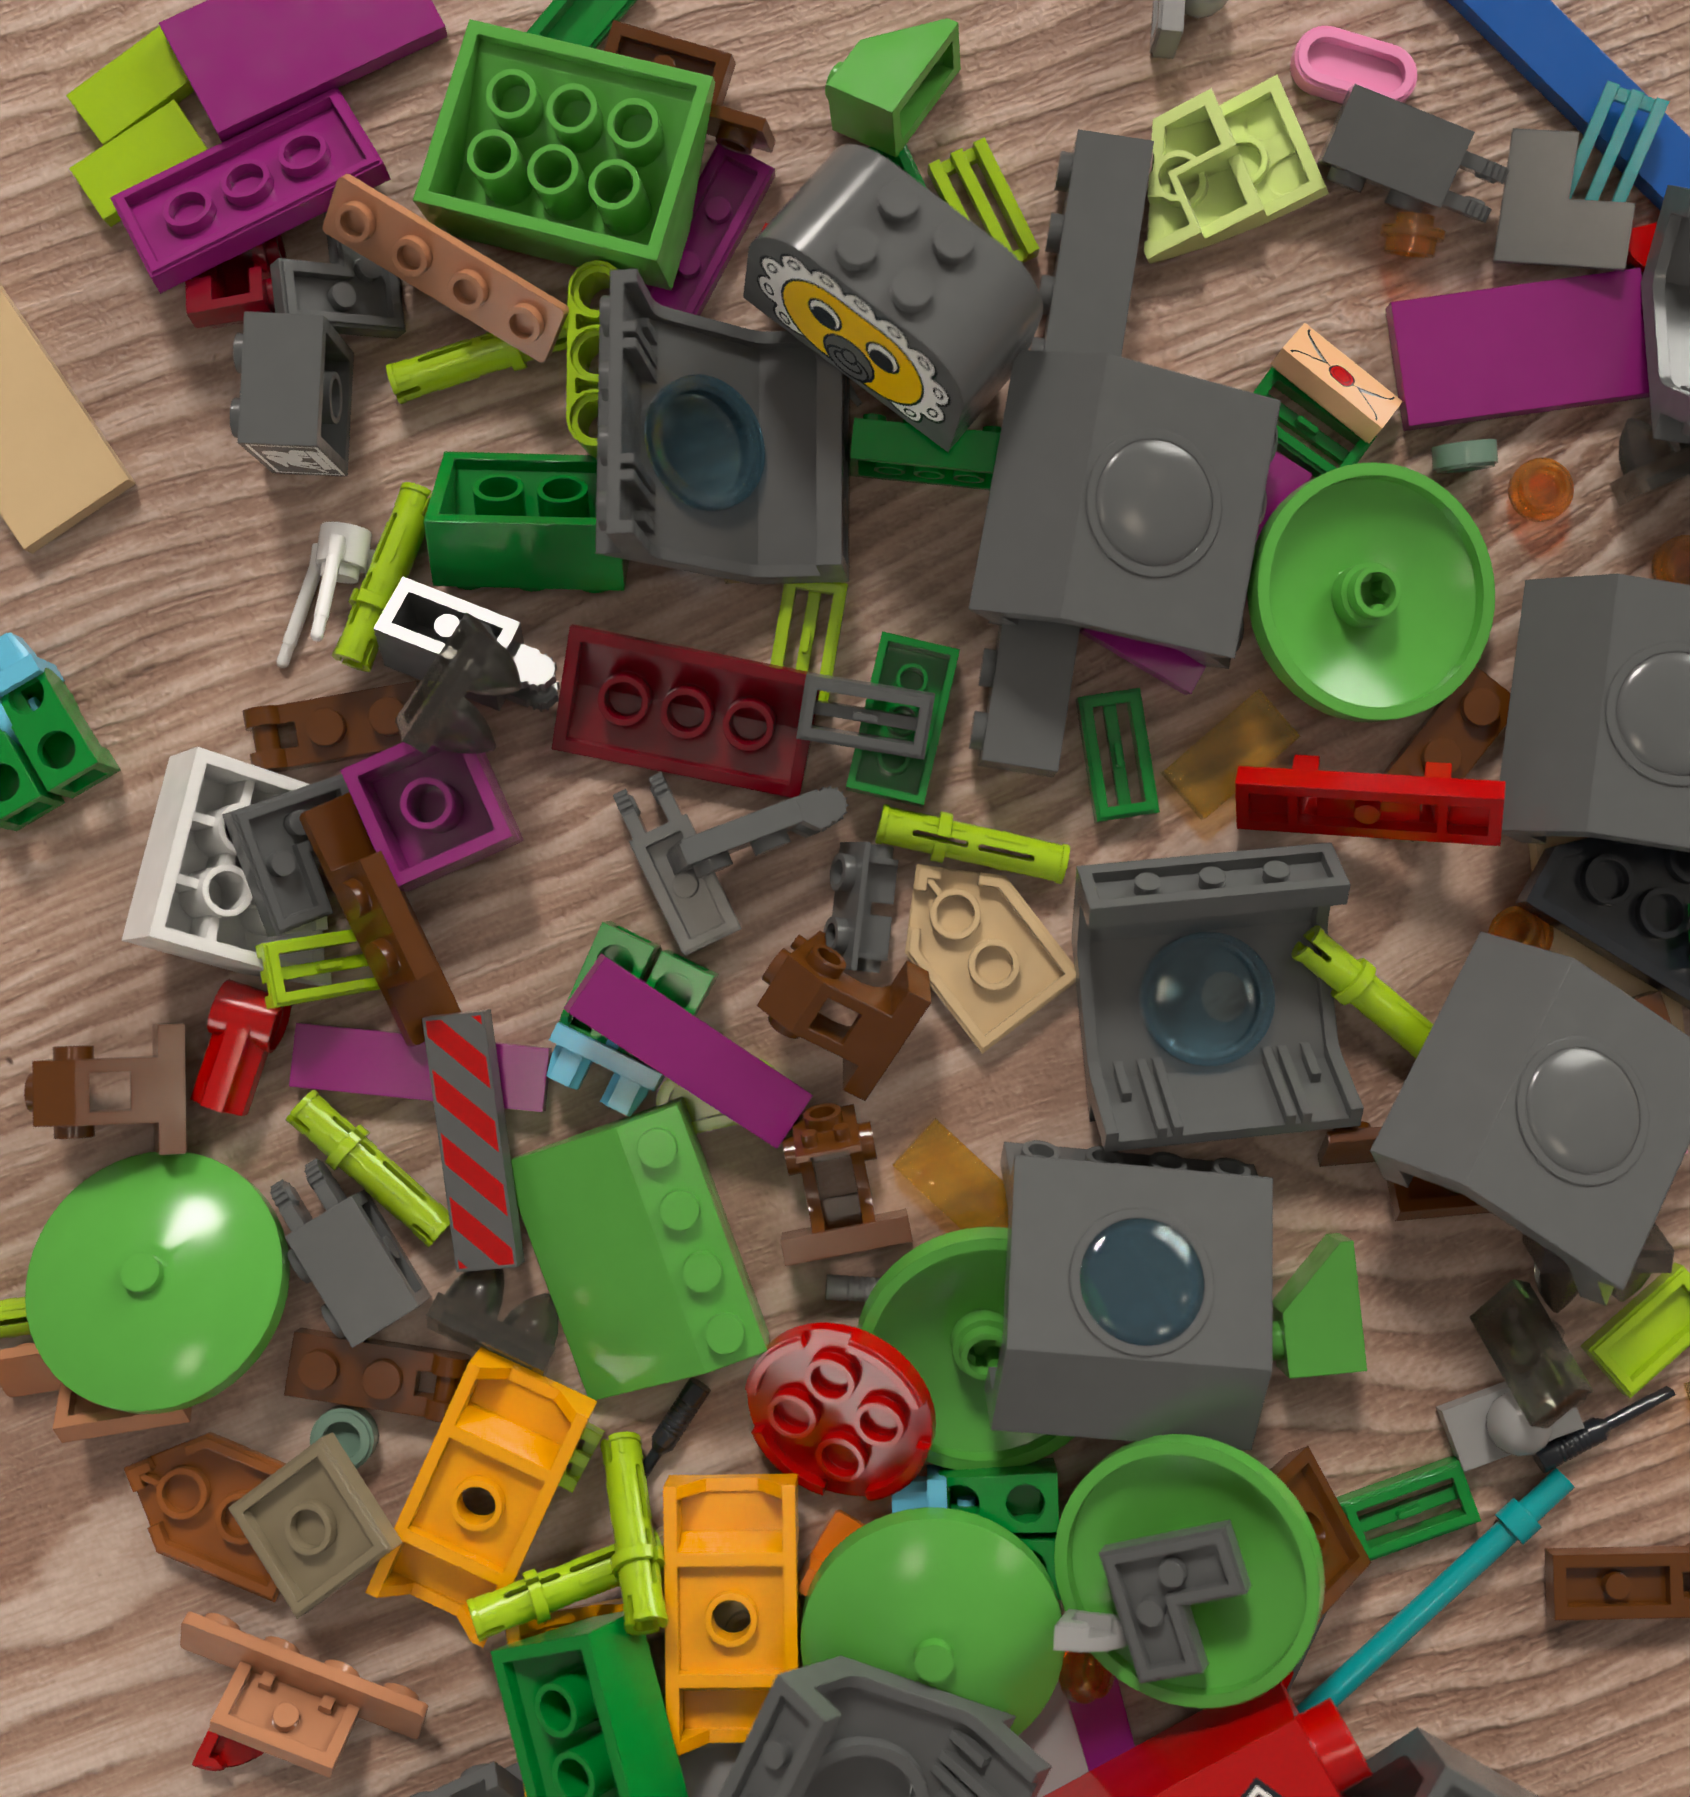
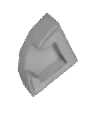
M1068 1609L1054 1627L1053 1650L1100 1652L1120 1649L1128 1645L1119 1616L1116 1614Z

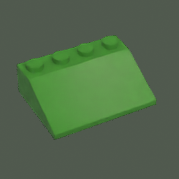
M469 19L413 201L428 222L451 236L575 267H580L586 262L599 260L610 263L618 270L637 269L645 284L672 290L690 231L715 80L713 76Z
M683 1096L632 1114L630 1117L618 1119L511 1158L517 1206L588 1397L599 1400L706 1374L767 1352L769 1331L699 1139L694 1131Z

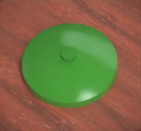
M1378 462L1357 463L1331 470L1304 483L1288 495L1270 515L1255 544L1247 589L1248 610L1256 641L1265 660L1276 676L1293 694L1311 707L1336 718L1354 722H1383L1409 717L1428 710L1450 696L1467 679L1482 656L1492 628L1495 611L1494 574L1486 544L1478 527L1466 509L1449 491L1427 476L1406 467Z
M148 1152L117 1161L99 1170L72 1190L50 1216L36 1242L28 1267L25 1289L26 1315L36 1349L47 1367L66 1387L93 1403L111 1409L134 1414H160L186 1409L202 1403L231 1386L250 1369L268 1346L284 1312L290 1281V1261L288 1259V1245L284 1230L271 1204L259 1189L239 1173L212 1158L186 1152V1154L170 1155Z
M977 1227L962 1229L935 1237L915 1247L895 1262L879 1279L867 1298L859 1318L857 1328L867 1331L892 1345L910 1361L924 1380L930 1392L936 1414L935 1439L926 1461L940 1467L963 1470L1027 1465L1052 1454L1074 1438L1073 1436L997 1431L990 1428L984 1387L988 1367H997L1002 1344L1008 1228ZM1081 1264L1080 1286L1085 1305L1096 1323L1108 1334L1116 1338L1113 1321L1104 1296L1094 1278Z
M1187 1434L1157 1435L1131 1442L1107 1455L1095 1465L1071 1494L1058 1524L1054 1552L1055 1576L1065 1612L1068 1609L1118 1615L1099 1556V1552L1104 1545L1231 1520L1252 1586L1245 1595L1190 1605L1209 1663L1204 1673L1140 1684L1128 1645L1115 1650L1090 1652L1109 1672L1133 1689L1169 1704L1191 1708H1221L1254 1699L1280 1683L1300 1661L1315 1633L1321 1616L1325 1589L1324 1564L1320 1546L1309 1518L1297 1498L1271 1470L1258 1460L1235 1447L1207 1437Z
M934 1507L907 1509L880 1517L860 1527L838 1544L823 1561L811 1582L803 1606L801 1620L802 1664L804 1667L838 1656H844L1012 1714L1016 1718L1010 1729L1019 1736L1042 1712L1060 1676L1064 1651L1053 1649L1054 1627L1062 1617L1061 1608L1054 1585L1041 1561L1021 1539L1006 1528L977 1514L957 1509Z

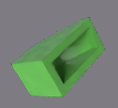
M946 18L859 40L844 62H838L832 68L826 82L825 95L829 101L832 130L897 157L961 70L958 22Z
M1340 1233L1326 1234L1273 1299L1272 1361H1276V1367L1289 1379L1367 1371L1354 1241Z

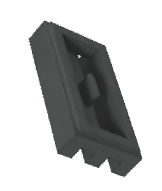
M807 672L796 738L924 760L935 693ZM817 690L920 707L918 716L817 700ZM813 714L916 731L914 742L812 725Z

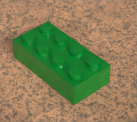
M864 414L863 418H854L850 453V476L990 490L1002 427L984 426L982 430L967 429L951 450L947 452L904 419L903 422L887 421V417L884 415Z
M882 631L870 682L935 693L925 757L923 760L855 748L846 790L923 808L960 649ZM866 698L865 708L918 716L920 708ZM861 722L859 733L913 742L916 732L914 730Z

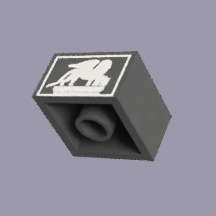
M244 312L243 333L236 334L233 344L234 365L236 371L241 373L240 398H233L230 406V427L233 436L238 438L237 443L272 473L348 477L354 352L324 315Z

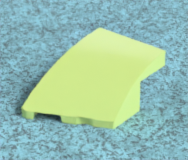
M1278 75L1220 105L1211 88L1153 119L1151 138L1154 141L1152 171L1149 174L1148 181L1149 217L1147 241H1144V253L1150 264L1180 256L1266 224L1329 194Z

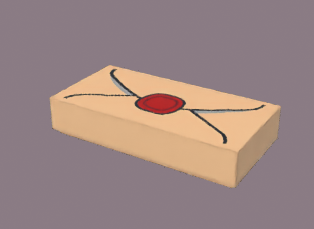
M1306 323L1300 327L1270 363L1280 374L1368 443L1381 431L1403 402Z

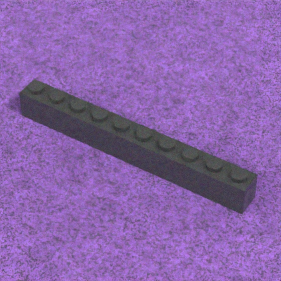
M1078 129L1072 152H1060L1054 190L1066 193L1063 213H1051L1046 238L1045 252L1056 253L1053 276L1042 275L1039 285V292L1043 303V315H1047L1044 337H1034L1029 351L1108 353L1119 357L1122 356L1154 141ZM1019 619L1018 626L997 624L988 620V624L999 625L996 650L984 648L978 686L990 688L986 712H974L969 749L980 750L978 766L1053 777L1059 770L1080 627Z

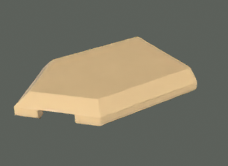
M916 864L905 954L913 964L929 971L931 988L983 1054L1076 982L1075 966L1005 875Z

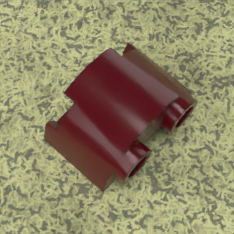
M281 234L185 281L186 314L195 328L210 326L216 329L243 324L244 312L275 313L270 265L278 258L287 259Z

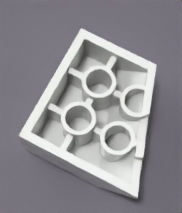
M195 747L170 756L121 941L241 974L261 977L260 971L264 970L262 958H257L256 945L323 934V930L328 929L327 916L277 936L267 937L222 814L309 784L201 747ZM313 852L312 856L318 870V866L321 864L316 853ZM324 948L279 955L281 967L325 960ZM331 973L284 980L316 986L332 984Z

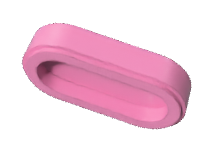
M1319 26L1307 31L1298 41L1290 60L1292 78L1301 90L1310 95L1343 104L1349 88L1354 84L1405 103L1417 82L1416 64L1410 54L1403 48L1332 26Z

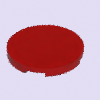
M818 1322L789 1329L778 1335L768 1344L767 1352L761 1353L746 1381L745 1390H747L748 1407L754 1424L751 1433L761 1451L783 1474H798V1485L821 1496L824 1495L826 1490L850 1496H866L867 1500L870 1501L891 1496L904 1489L916 1478L933 1446L936 1433V1414L930 1392L924 1380L910 1361L897 1349L881 1338L859 1328L845 1324Z

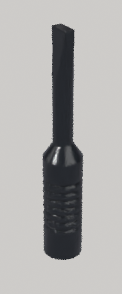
M693 1377L688 1379L679 1396L661 1421V1424L653 1433L652 1448L643 1461L646 1479L660 1457L665 1453L673 1451L680 1437L698 1412V1409H700L711 1392L710 1388L700 1380Z
M1665 1386L1604 1419L1592 1417L1583 1422V1429L1548 1441L1547 1445L1532 1455L1540 1470L1543 1473H1547L1564 1462L1573 1459V1457H1577L1592 1447L1605 1442L1611 1430L1654 1408L1676 1394L1673 1389Z

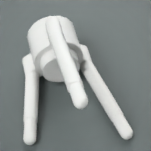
M323 522L320 525L318 543L312 544L310 564L282 641L283 643L277 658L278 667L286 668L290 663L320 578L322 577L311 629V639L316 642L321 641L324 637L336 582L354 584L358 583L360 573H365L366 577L375 550L370 549L371 531L357 525L342 522Z

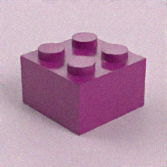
M461 717L340 770L376 852L382 851L400 891H413L524 841L474 726Z

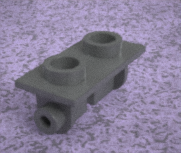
M840 842L839 853L836 854L832 861L830 885L835 891L832 916L827 920L823 932L826 933V946L834 949L845 959L847 964L845 969L880 973L881 961H888L892 917L871 915L872 902L894 905L899 860L893 859L894 847L871 844V842Z

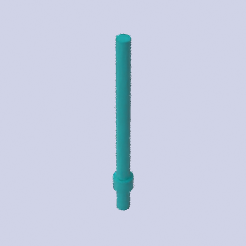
M1555 1468L1519 1502L1513 1497L1495 1514L1499 1520L1297 1706L1299 1713L1330 1697L1336 1707H1338L1514 1543L1519 1541L1524 1545L1542 1528L1538 1521L1575 1488L1574 1485Z

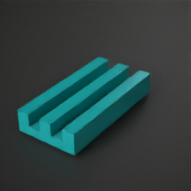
M1607 81L1576 152L1569 199L1572 198L1613 102L1625 106L1584 200H1599L1637 110L1649 114L1611 199L1613 202H1626L1670 101L1658 97L1654 99L1644 95V92L1635 89L1628 90L1619 87L1620 84Z

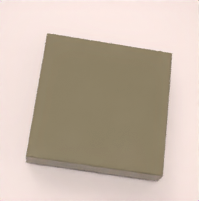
M333 1432L318 1439L228 1508L297 1619L311 1611L403 1543Z

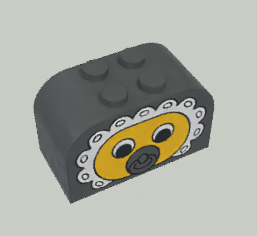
M845 144L837 147L752 241L748 250L743 298L947 452L951 450L1011 378L1013 361L1021 350L1029 351L1043 314L1042 298L1036 283L1023 264L1006 247L890 160L869 148L859 145Z

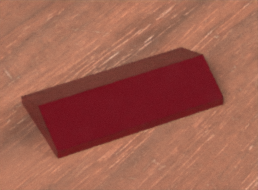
M572 624L569 627L551 749L790 798L801 795L812 742L796 738L807 671ZM817 690L816 699L819 700L820 690ZM813 714L812 725H815L817 714Z

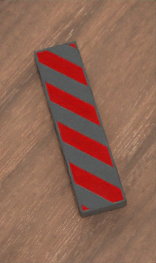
M491 1009L431 1015L422 1018L456 1272L518 1267L525 1262Z

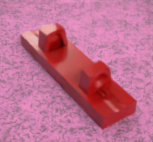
M1294 755L1292 769L1238 766L1235 780L1237 829L1501 846L1506 781L1451 778L1452 763L1426 762L1424 776L1322 771L1319 770L1320 756Z

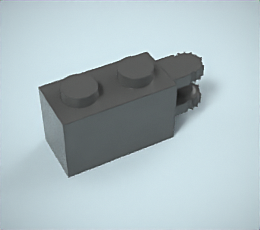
M1357 84L1349 88L1317 162L1330 168L1326 180L1361 193L1365 182L1388 191L1384 203L1409 214L1420 216L1424 206L1430 209L1443 207L1486 223L1492 209L1486 206L1485 202L1468 195L1462 196L1450 191L1449 189L1455 175L1460 168L1475 174L1476 178L1485 182L1504 184L1510 171L1507 167L1467 151L1474 136V131Z
M402 577L373 628L384 666L497 711L501 710L506 699L527 708L532 706L533 710L539 709L540 712L543 709L549 710L550 707L559 701L558 690L560 686L559 681H556V662H553V658L548 657L546 653L542 655L539 650L524 645L521 622Z
M316 1158L305 1165L304 1172L309 1185L326 1209L324 1213L313 1219L297 1190L283 1179L271 1186L270 1194L292 1232L285 1236L292 1248L288 1251V1259L292 1268L303 1282L307 1284L312 1282L325 1302L321 1306V1312L328 1327L338 1338L346 1337L353 1348L418 1308L432 1296L365 1189L347 1198L337 1180L333 1177L332 1172L328 1169V1166Z

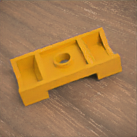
M480 1347L466 1367L394 1527L403 1543L379 1560L365 1593L376 1598L408 1594L455 1615L470 1641L483 1648L488 1638L479 1642L466 1600L493 1592L515 1582L598 1401ZM470 1487H481L487 1490L494 1498L495 1511L488 1515H478L471 1512L464 1504L463 1491Z
M798 1474L669 1475L663 1486L664 1600L669 1621L665 1627L666 1714L677 1755L680 1756L708 1743H744L777 1674L799 1668ZM727 1600L742 1603L749 1611L750 1624L740 1632L731 1633L724 1631L717 1625L714 1619L713 1611L717 1605Z

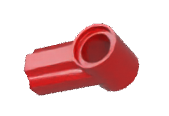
M231 979L226 980L219 988L209 1012L207 1030L212 1036L190 1100L199 1103L200 1106L221 1113H229L241 1117L248 1115L268 1054L275 1051L284 1036L291 1015L292 1005L267 1010L265 997L269 996L267 991Z

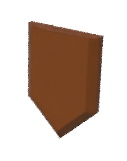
M208 1432L124 1467L133 1492L137 1491L150 1524V1527L147 1529L157 1553L274 1603L277 1601L281 1594L228 1508L286 1463L213 1432Z

